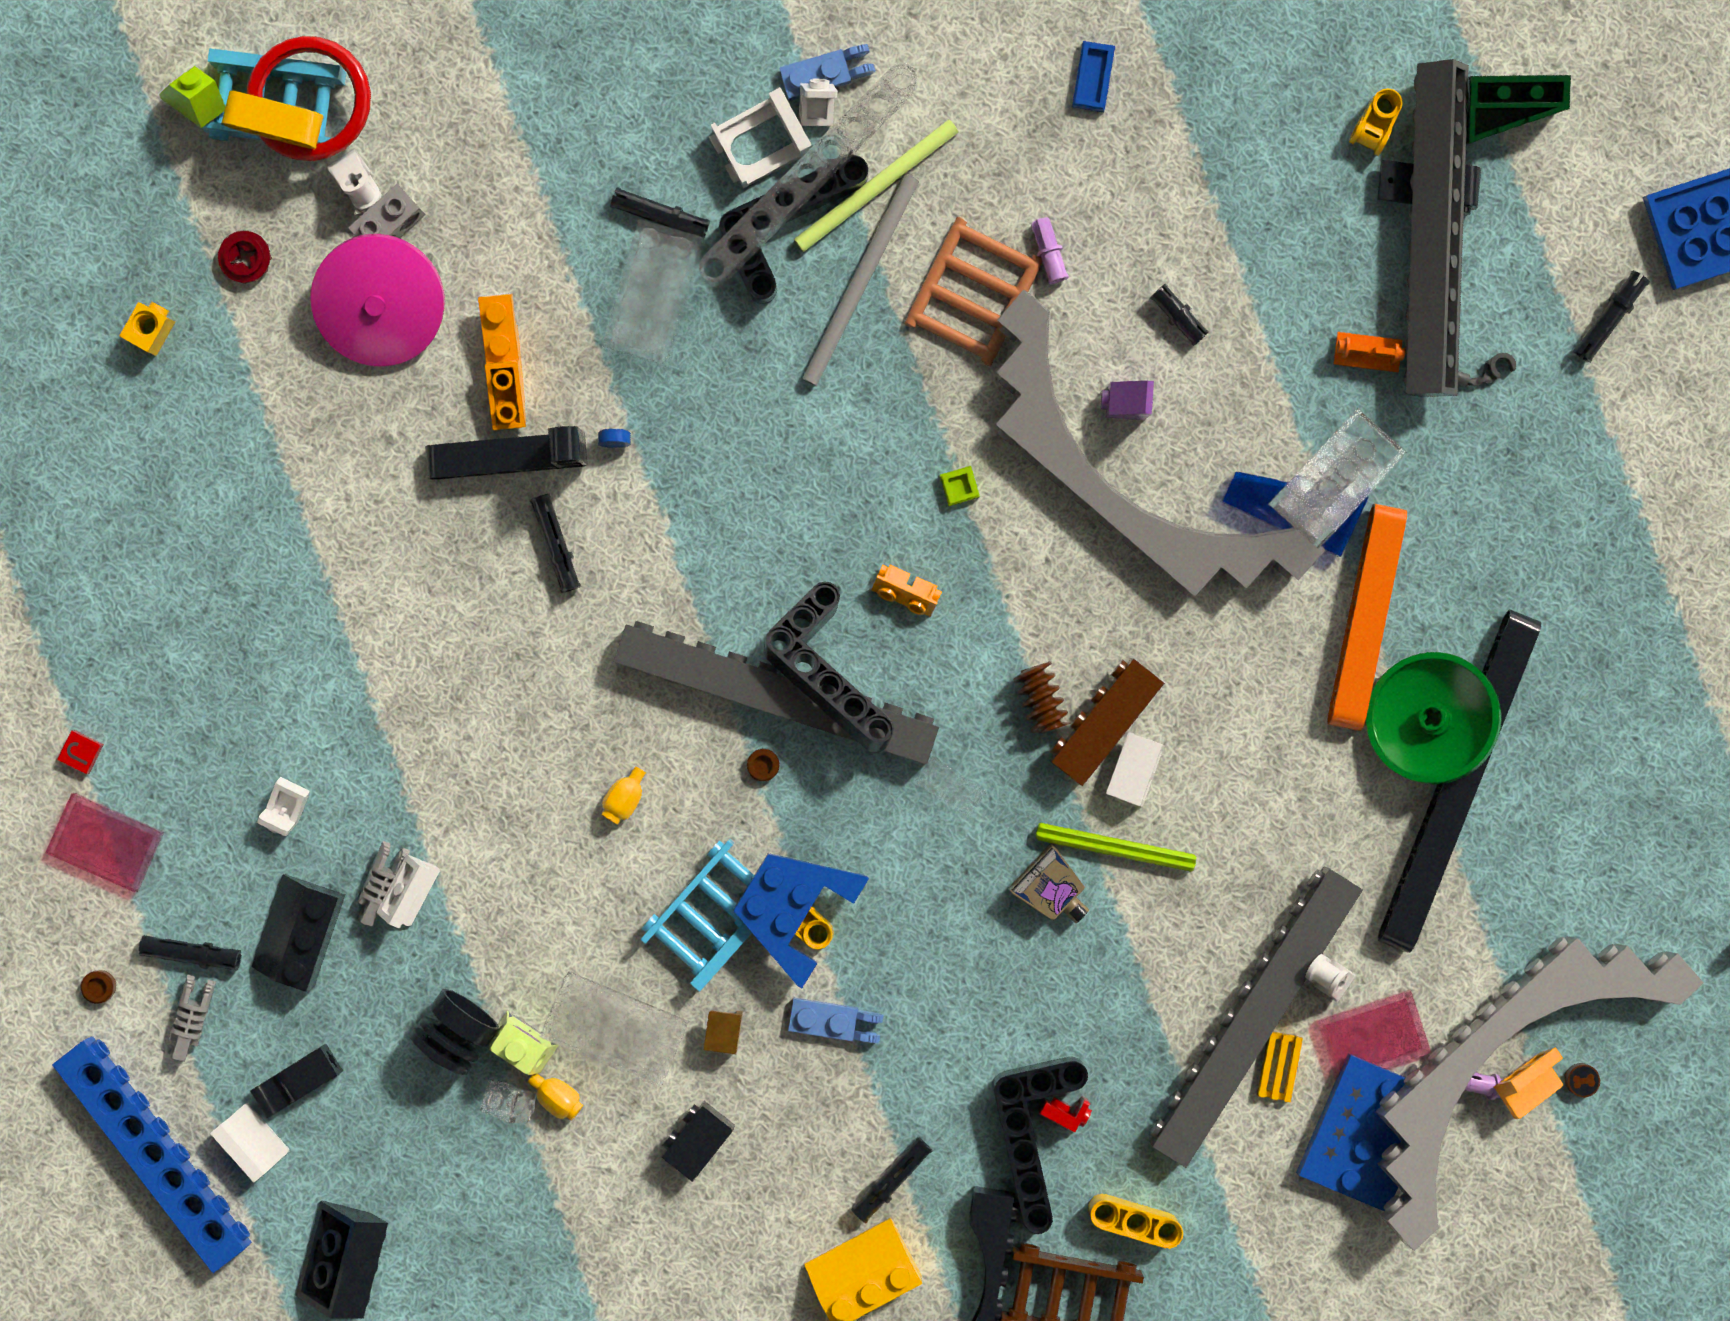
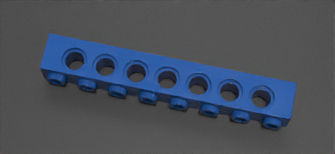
M93 1036L83 1040L54 1062L52 1066L212 1273H215L252 1243L248 1238L250 1233L247 1227L240 1221L236 1222L228 1212L230 1207L222 1196L214 1194L208 1186L210 1181L206 1174L200 1169L196 1170L188 1160L190 1155L186 1148L180 1143L176 1144L168 1134L170 1129L166 1122L160 1117L156 1118L148 1108L150 1103L146 1096L140 1091L136 1092L129 1084L130 1077L120 1065L116 1066L109 1058L110 1051L105 1043L100 1039L96 1040ZM91 1066L99 1069L101 1073L99 1082L94 1081L90 1077L89 1070ZM111 1092L118 1094L121 1098L120 1107H115L110 1103L109 1095ZM130 1118L140 1122V1133H135L130 1129ZM151 1144L160 1148L161 1159H155L150 1155L149 1146ZM170 1171H176L180 1174L182 1179L181 1185H175L170 1181ZM190 1197H196L200 1200L202 1204L201 1211H196L190 1207ZM209 1223H216L220 1226L222 1230L221 1237L211 1234Z

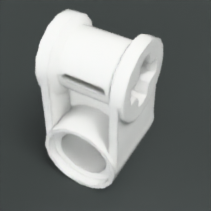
M355 148L327 166L337 184L348 194L353 205L359 211L366 212L382 197L379 188L370 175L369 168Z
M1320 954L1312 962L1305 976L1308 981L1314 984V987L1336 1002H1339L1356 977L1354 973L1333 959L1330 960L1323 954Z

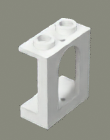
M780 87L769 93V99L721 125L711 124L714 134L709 137L718 154L724 152L729 161L725 168L733 183L740 181L743 189L812 152V145ZM778 115L793 143L754 164L741 165L737 163L731 153V144L734 139Z

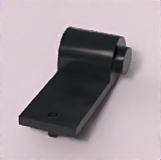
M1382 160L1377 200L1412 204L1413 190L1410 180L1414 171V164ZM1465 165L1464 216L1470 215L1471 210L1478 208L1481 168L1473 165Z

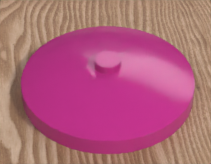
M360 235L339 244L324 258L318 267L311 287V310L314 321L324 339L344 357L369 366L397 365L420 354L436 336L445 310L443 284L432 262L414 245L390 235Z

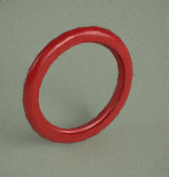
M300 36L287 39L273 46L259 59L251 72L246 94L262 98L266 79L272 69L282 60L292 55L304 52L318 53L328 56L339 63L347 72L355 94L352 115L343 130L335 137L318 143L316 149H309L259 136L269 148L282 156L300 161H317L330 158L344 151L357 139L366 125L370 112L371 91L368 77L362 65L349 50L335 41L322 37Z

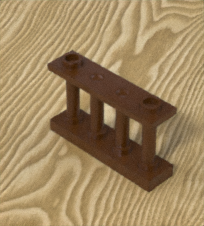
M1021 1243L1020 1247L1013 1246L1011 1252L1013 1260L1021 1261L1013 1307L1009 1308L1008 1312L1002 1311L1001 1319L998 1321H1060L1058 1311L1066 1270L1085 1273L1078 1316L1073 1321H1090L1098 1276L1118 1279L1110 1321H1124L1130 1283L1143 1284L1144 1276L1141 1270L1137 1269V1265L1130 1262L1118 1261L1117 1265L1042 1252L1039 1246ZM1034 1264L1053 1267L1045 1314H1041V1318L1029 1316L1028 1311L1025 1310Z

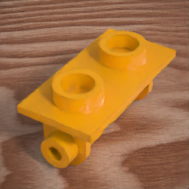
M891 564L889 567L882 565L871 590L886 601H896L907 606L915 614H925L931 617L942 591L936 589L937 585L919 577H916L913 586L907 585L910 573Z

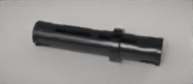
M619 187L615 189L614 194L616 196H612L611 208H616L667 226L668 231L675 233L678 230L704 240L706 236L704 232L708 231L710 220L686 213L679 206L672 208L627 192Z
M1634 270L1631 271L1630 276L1617 294L1612 293L1608 299L1610 302L1579 345L1573 350L1577 356L1580 357L1586 348L1590 347L1583 360L1589 363L1592 362L1594 356L1626 313H1631L1634 309L1633 303L1645 287L1649 285L1650 281L1644 275L1637 285L1633 286L1641 273Z
M544 494L532 498L530 504H532L550 557L547 560L548 564L553 566L561 589L560 592L566 593L580 588L581 584L578 581L572 559H574L573 553L567 549L550 499L551 496L550 494Z
M143 935L139 944L140 956L193 963L204 969H208L210 966L237 971L242 958L241 950L213 946V943L209 942L194 944Z
M917 1137L914 1143L908 1147L877 1182L873 1181L869 1185L871 1189L851 1208L852 1212L866 1224L870 1217L885 1202L888 1204L892 1200L891 1195L933 1150L920 1137ZM911 1157H913L914 1159L907 1165V1167L896 1178H894V1175L900 1170V1168ZM889 1182L890 1185L873 1203H871L870 1201Z

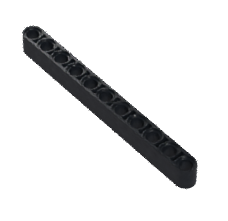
M1511 609L1506 612L1482 670V673L1490 681L1498 696L1501 708L1500 731L1541 630V621ZM1491 754L1479 768L1464 778L1450 783L1437 784L1378 933L1379 942L1407 953H1411L1414 949Z

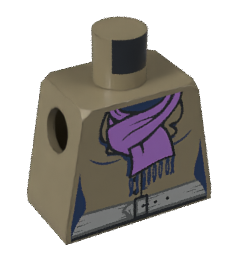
M1051 843L1008 887L1011 893L1053 921L1064 912L1074 923H1078L1089 911L1077 898L1085 886Z

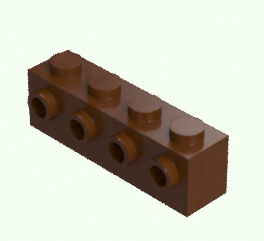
M1130 658L1128 662L1122 660L1111 673V676L1115 679L1107 688L1102 685L1090 700L1094 703L1087 714L1081 711L1070 725L1074 729L1066 740L1060 737L1049 751L1053 755L1049 761L1082 787L1165 684L1134 658Z

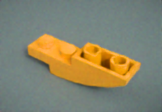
M511 293L478 297L486 358L485 372L493 430L526 427L518 325H516L513 295Z

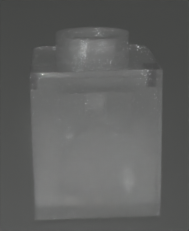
M488 1079L480 1111L507 1123H528L535 1110L537 1092L532 1089H519L497 1079Z

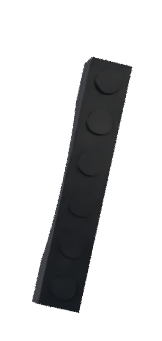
M979 1186L973 1187L969 1223L978 1238L983 1252L985 1277L980 1303L971 1321H995V1319H1001L1003 1299H998L1000 1286L1006 1287L1008 1267L1003 1265L1005 1254L1011 1255L1014 1235L1009 1234L1010 1221L1016 1222L1019 1202H1014L1013 1192Z

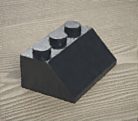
M283 874L251 967L275 982L307 992L314 988L346 894Z
M320 1201L295 1296L330 1319H364L366 1307L370 1300L374 1276L378 1269L382 1245L386 1238L388 1223L370 1212L327 1201Z

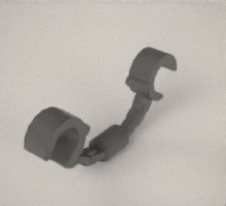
M1508 353L1496 354L1485 362L1488 370L1483 374L1482 378L1470 379V374L1458 371V385L1466 387L1467 384L1469 386H1478L1483 382L1492 383L1496 379L1501 378L1500 373L1495 367L1498 359L1505 360L1511 372L1516 370V361Z

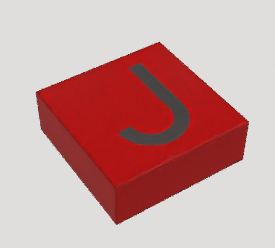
M71 730L57 760L85 774H90L104 744L76 730Z

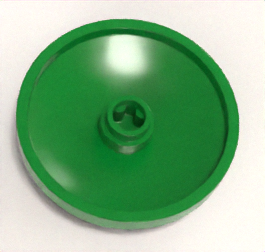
M1420 653L1407 657L1393 665L1376 683L1371 693L1366 716L1367 733L1378 757L1395 773L1422 784L1450 783L1474 772L1491 754L1498 740L1501 728L1500 703L1490 681L1470 662L1448 653Z

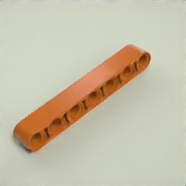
M1375 503L1370 509L1328 712V725L1361 731L1364 727L1407 521V510Z

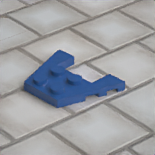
M767 853L733 911L794 983L802 989L816 967L817 961L790 946V941L823 887H827L854 904L869 877L860 873L848 872L838 868L821 866Z

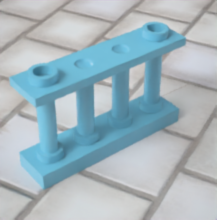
M209 48L208 62L220 74L218 89L225 106L229 91H232L233 76H237V72L250 73L251 75L252 70L263 55ZM288 58L282 60L272 69L266 81L270 80V76L282 77V81L285 82L282 103L296 106L298 85L302 84V80L314 81L315 86L318 87L314 112L324 116L317 144L331 139V137H325L331 89L335 88V84L345 86L346 72L340 65ZM264 85V88H263V97H262V98H264L265 85ZM224 112L217 116L214 122L210 121L201 128L206 133H209V138L228 141L229 136L261 140L258 135L222 125Z
M731 839L725 844L719 840L707 854L711 860L660 918L654 914L641 928L646 932L641 938L645 944L654 935L692 969L691 973L695 977L691 980L690 984L699 992L752 934L733 911L737 903L706 877L719 861L746 886L750 883L754 874L728 852L734 844ZM696 886L736 920L734 923L738 928L731 936H728L726 933L722 935L684 901ZM674 911H677L714 944L712 948L717 952L709 961L704 957L700 959L663 926V923Z

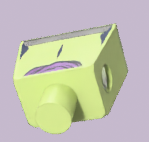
M507 1011L498 1024V1032L489 1043V1050L523 1073L532 1075L541 1073L559 1044Z

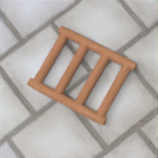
M957 217L904 324L913 328L917 325L982 357L981 361L985 365L991 366L1006 338L999 330L1003 326L997 321L1001 316L938 285V282L947 267L1010 298L1007 309L1023 290L1029 292L1043 261L1041 257L1033 255L1030 258L966 226L967 222L961 217ZM960 238L1025 269L1017 286L1015 287L953 256L952 254ZM931 296L995 327L996 329L988 345L923 314Z

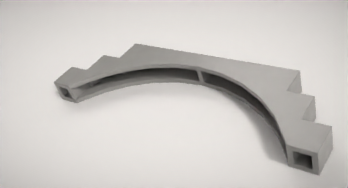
M1023 290L997 320L1003 325L999 330L1012 342H1015L1017 338L1022 341L1019 347L996 372L1002 377L998 382L1012 394L1016 390L1021 393L1019 398L996 423L1000 428L998 434L1010 445L1017 442L1024 448L1025 452L1022 455L1034 466L1038 467L1041 463L1050 471L1047 475L1048 478L1057 486L1063 488L1066 485L1075 492L1072 498L1086 510L1091 506L1100 514L1097 520L1108 530L1112 531L1114 528L1119 530L1124 535L1122 541L1131 550L1137 552L1141 549L1148 555L1149 559L1146 562L1160 574L1165 570L1174 578L1171 584L1185 596L1189 592L1196 596L1221 567L1226 570L1222 575L1235 587L1242 584L1245 588H1248L1273 559L1277 562L1273 567L1285 578L1289 579L1293 575L1299 581L1325 552L1324 547L1301 527L1297 526L1258 534H1225L1181 526L1144 510L1114 489L1088 462L1069 432L1054 394L1048 359L1050 311L1030 293Z
M1560 937L1548 947L1550 952L1541 960L1538 958L1532 961L1524 969L1526 974L1517 982L1514 980L1508 983L1500 991L1502 996L1493 1004L1490 1002L1484 1005L1476 1013L1478 1018L1469 1026L1464 1025L1452 1035L1454 1040L1448 1046L1436 1049L1428 1057L1429 1063L1424 1068L1412 1071L1404 1079L1405 1085L1397 1093L1392 1091L1380 1101L1381 1107L1376 1113L1401 1142L1390 1145L1382 1153L1383 1159L1377 1164L1403 1194L1392 1197L1384 1205L1385 1211L1379 1216L1406 1246L1415 1251L1439 1229L1436 1177L1441 1143L1456 1103L1472 1076L1491 1054L1528 1024L1564 1007L1596 999L1631 997L1681 1005L1704 982L1678 953L1660 952L1649 960V967L1647 968L1627 945L1611 944L1599 953V960L1597 961L1578 938Z

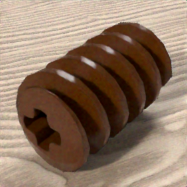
M1051 661L1021 670V673L1013 679L1015 683L1025 684L1017 693L1018 695L1029 696L1021 705L1023 708H1033V711L1026 716V720L1037 721L1030 728L1031 733H1044L1071 724V722H1061V719L1068 714V711L1056 708L1064 699L1052 696L1060 689L1059 685H1049L1048 683L1056 676L1055 673L1044 671V669L1052 664Z

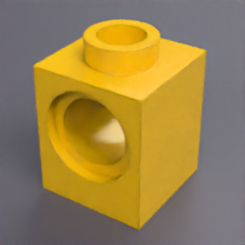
M151 301L148 307L138 302L119 336L146 352L157 356L175 321L166 317L169 311ZM153 318L155 320V329L150 334H145L143 325L146 320Z

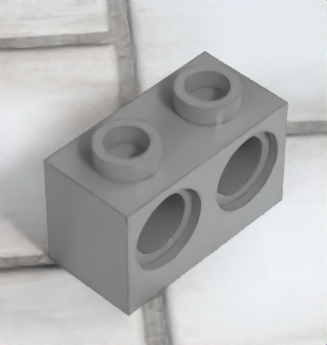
M396 184L348 228L356 237L366 234H384L401 238L426 214Z

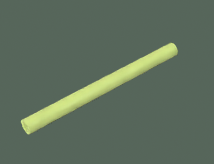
M948 119L794 239L795 243L802 252H805L959 133L956 126Z

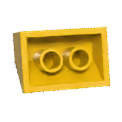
M891 1217L804 1263L818 1300L829 1321H854L922 1284V1275Z

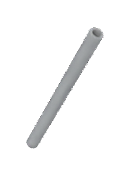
M905 174L802 377L804 381L817 386L919 183L916 178Z

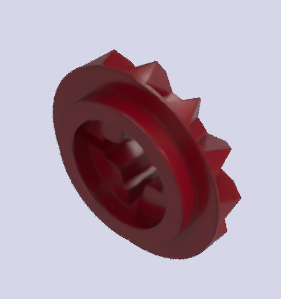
M245 230L237 231L227 236L221 243L218 251V262L223 273L231 280L244 284L259 281L260 277L268 272V266L272 259L269 245L258 234ZM238 246L248 253L255 252L250 257L252 268L243 262L236 263L241 258V250Z

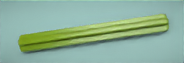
M1039 823L1036 830V839L1038 841L1189 872L1194 871L1196 866V856L1191 853L1045 823Z

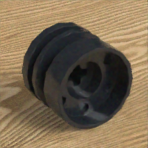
M442 989L430 1006L432 1013L438 1020L422 1017L420 1020L422 1028H414L410 1034V1039L436 1064L456 1074L467 1075L472 1068L469 1061L475 1062L479 1058V1053L471 1043L481 1047L488 1046L498 1032L499 1025L487 1012L455 991Z

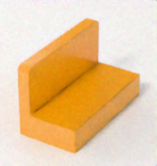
M1556 1047L1536 1054L1494 1086V1089L1514 1119H1520L1563 1086L1562 1081L1552 1068V1066L1563 1059Z

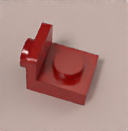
M1081 1096L1073 1113L1069 1111L1071 1108L1069 1104L1056 1097L1052 1101L1043 1098L1038 1108L1041 1115L1073 1132H1076L1078 1126H1085L1092 1112L1088 1108L1090 1105L1089 1100Z

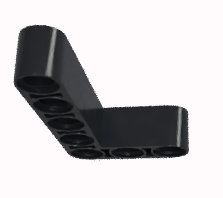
M857 155L844 157L723 214L719 222L721 235L753 301L766 304L771 302L777 294L774 275L756 237L861 188L868 181V165L862 157ZM849 166H858L863 171V174L857 180H850L845 176L844 172ZM826 179L833 184V188L829 193L821 194L815 189L816 183L819 180ZM791 193H798L803 197V202L798 207H789L785 203L786 197ZM761 207H769L774 213L770 220L760 221L755 217L757 210ZM734 220L740 221L744 225L742 232L738 235L727 233L726 226L729 222ZM753 250L758 255L757 260L751 265H744L739 260L742 252ZM758 280L769 281L771 289L767 294L758 295L753 291V286Z
M578 426L548 428L547 435L425 446L429 480L588 466L585 432Z
M826 581L819 582L769 630L765 640L764 655L773 666L865 749L875 753L881 752L887 748L894 731L892 721L806 644L835 615L840 600V592L836 585ZM822 596L827 597L831 600L832 604L824 606L819 604L816 599ZM799 618L805 619L809 622L810 626L806 628L798 627L794 620ZM777 640L783 641L788 648L777 650L771 643ZM800 662L807 663L811 666L812 670L801 672L796 668V664ZM830 684L836 689V692L834 694H825L820 689V686ZM854 706L859 709L861 714L855 717L850 716L845 712L844 708ZM879 728L884 732L885 737L876 739L870 735L869 730Z
M1073 1056L1006 1070L999 1073L993 1081L994 1096L1022 1219L1025 1227L1034 1234L1047 1232L1052 1225L1053 1216L1027 1102L1081 1089L1088 1080V1072L1083 1062ZM1069 1066H1077L1081 1069L1080 1076L1074 1081H1068L1063 1077L1065 1069ZM1044 1073L1049 1076V1081L1045 1087L1036 1088L1031 1084L1035 1074ZM1006 1080L1014 1081L1017 1084L1016 1091L1011 1095L1002 1094L999 1091L1002 1082ZM1018 1112L1024 1116V1121L1020 1126L1011 1127L1006 1123L1007 1117L1011 1113ZM1019 1145H1028L1031 1148V1153L1027 1158L1019 1159L1014 1156L1015 1148ZM1027 1177H1034L1039 1181L1038 1186L1032 1191H1026L1021 1187L1022 1181ZM1034 1209H1041L1046 1212V1215L1041 1222L1034 1223L1028 1219L1029 1213Z

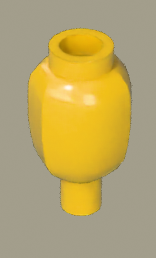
M635 766L629 777L618 779L608 790L602 801L604 811L601 815L617 825L620 820L628 819L641 799L642 789L640 782L646 772Z
M532 1074L527 1081L528 1084L537 1090L539 1103L558 1119L567 1117L572 1121L584 1106L579 1102L580 1097L577 1091L557 1078L545 1080L539 1074Z

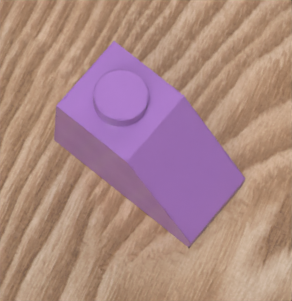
M1154 381L1110 382L1108 390H1102L1101 409L1106 410V418L1146 420L1152 415Z

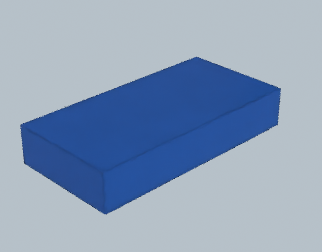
M1089 41L1082 42L1072 102L1073 108L1104 113L1115 46Z

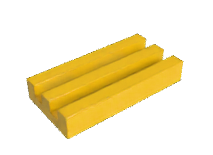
M1272 1032L1266 1044L1257 1090L1259 1097H1269L1274 1100L1279 1099L1291 1103L1303 1041L1302 1037ZM1276 1039L1281 1040L1271 1091L1266 1089ZM1293 1042L1284 1093H1281L1279 1091L1288 1044Z

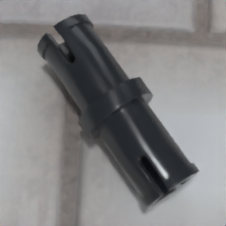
M1165 283L1150 296V299L1169 317L1168 322L1170 325L1173 326L1175 324L1194 346L1209 331L1189 311L1191 307L1188 304L1184 305Z

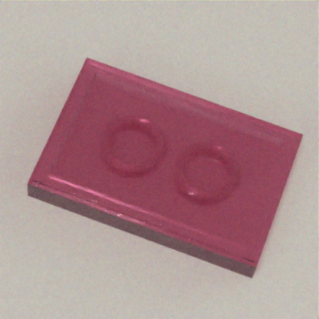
M71 793L45 853L136 893L141 887L164 832L82 795Z
M1406 990L1316 1020L1335 1079H1338L1348 1053L1384 1069L1431 1053L1411 990Z

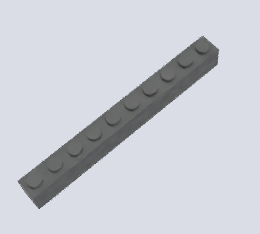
M1455 59L1418 63L1417 74L1414 78V89L1416 91V107L1413 110L1415 140L1412 143L1414 171L1410 180L1413 200L1409 212L1412 230L1411 239L1408 244L1411 260L1410 272L1407 277L1409 305L1406 309L1408 338L1405 342L1407 371L1404 374V385L1407 395L1418 397L1458 396L1469 65Z
M636 620L634 626L625 625L614 659L615 663L856 741L786 676L777 674L778 669L775 666L761 661L758 667L746 664L748 658L746 656L729 651L728 656L725 657L715 653V646L698 641L695 647L684 643L685 636L666 631L664 637L652 633L654 626ZM824 684L820 688L825 694H834L836 692V689L830 684ZM865 696L869 701H872L871 697ZM886 702L883 708L877 707L892 721L894 727L890 743L883 751L927 765L939 730L938 726L933 725L934 718L916 713L915 717L911 718L902 715L903 708ZM854 706L844 708L845 712L850 716L855 717L861 714L859 709ZM879 728L869 730L870 735L876 739L885 737L884 732Z
M1324 866L1321 871L1317 869L1312 874L1307 883V886L1310 887L1304 898L1299 897L1295 901L1289 912L1293 916L1286 926L1281 925L1272 938V941L1275 943L1268 954L1264 952L1260 956L1254 967L1257 972L1251 982L1246 980L1237 993V997L1240 999L1234 1009L1229 1007L1225 1011L1219 1022L1222 1026L1216 1037L1211 1035L1202 1048L1204 1056L1199 1064L1193 1063L1184 1077V1080L1187 1081L1181 1092L1176 1090L1172 1094L1166 1105L1169 1111L1163 1120L1158 1118L1149 1131L1151 1136L1149 1142L1152 1147L1187 1168L1306 981L1305 976L1308 968L1320 954H1323L1363 889L1328 867Z

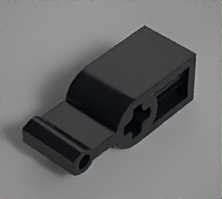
M324 1044L256 1086L250 1092L266 1118H269L333 1079L343 1070L328 1045Z

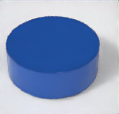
M624 429L600 430L598 432V445L607 448L628 447L631 445V433Z

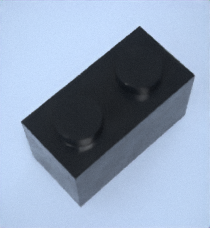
M705 1100L700 1107L694 1104L682 1119L686 1122L685 1126L679 1133L673 1130L662 1144L666 1150L661 1158L692 1182L734 1131L735 1124Z

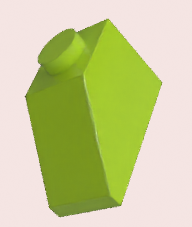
M195 66L170 83L159 94L164 102L200 128L223 113L226 107L215 80Z

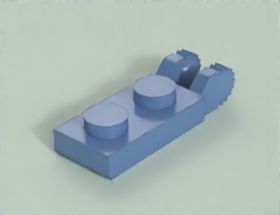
M861 44L844 51L840 49L779 67L788 100L799 99L800 83H810V79L829 80V84H833L836 88L850 84L851 80L875 73L874 64H863L849 71L846 64L847 60L860 58L870 52L868 45Z
M794 997L788 1031L847 1041L855 1039L863 1042L879 1043L880 1035L875 1032L855 1030L856 1019L877 1024L883 1022L884 1015L858 1010V1007Z

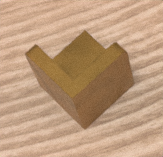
M711 1010L708 1014L703 1050L736 1055L743 1011H736L734 1014Z

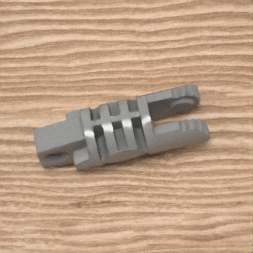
M385 841L381 843L358 899V904L362 905L358 920L360 923L371 927L378 916L376 912L406 854L409 855L410 850L401 848L396 855L392 868L385 867L384 864L389 856L391 843Z
M186 976L176 1019L169 1036V1040L176 1041L172 1059L185 1062L189 1046H198L216 981L208 980L205 984L201 1003L189 999L194 989L195 976Z

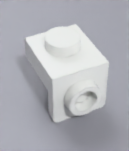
M810 79V83H800L799 123L801 126H833L834 98H837L838 90L833 84H829V80Z
M280 777L276 781L267 807L260 814L257 823L273 833L287 836L299 822L310 791Z

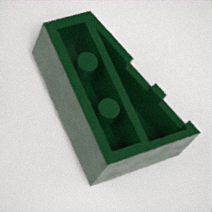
M1571 75L1469 76L1466 144L1570 109Z

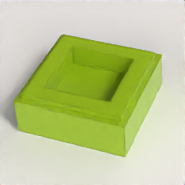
M971 466L939 475L948 507L980 498Z

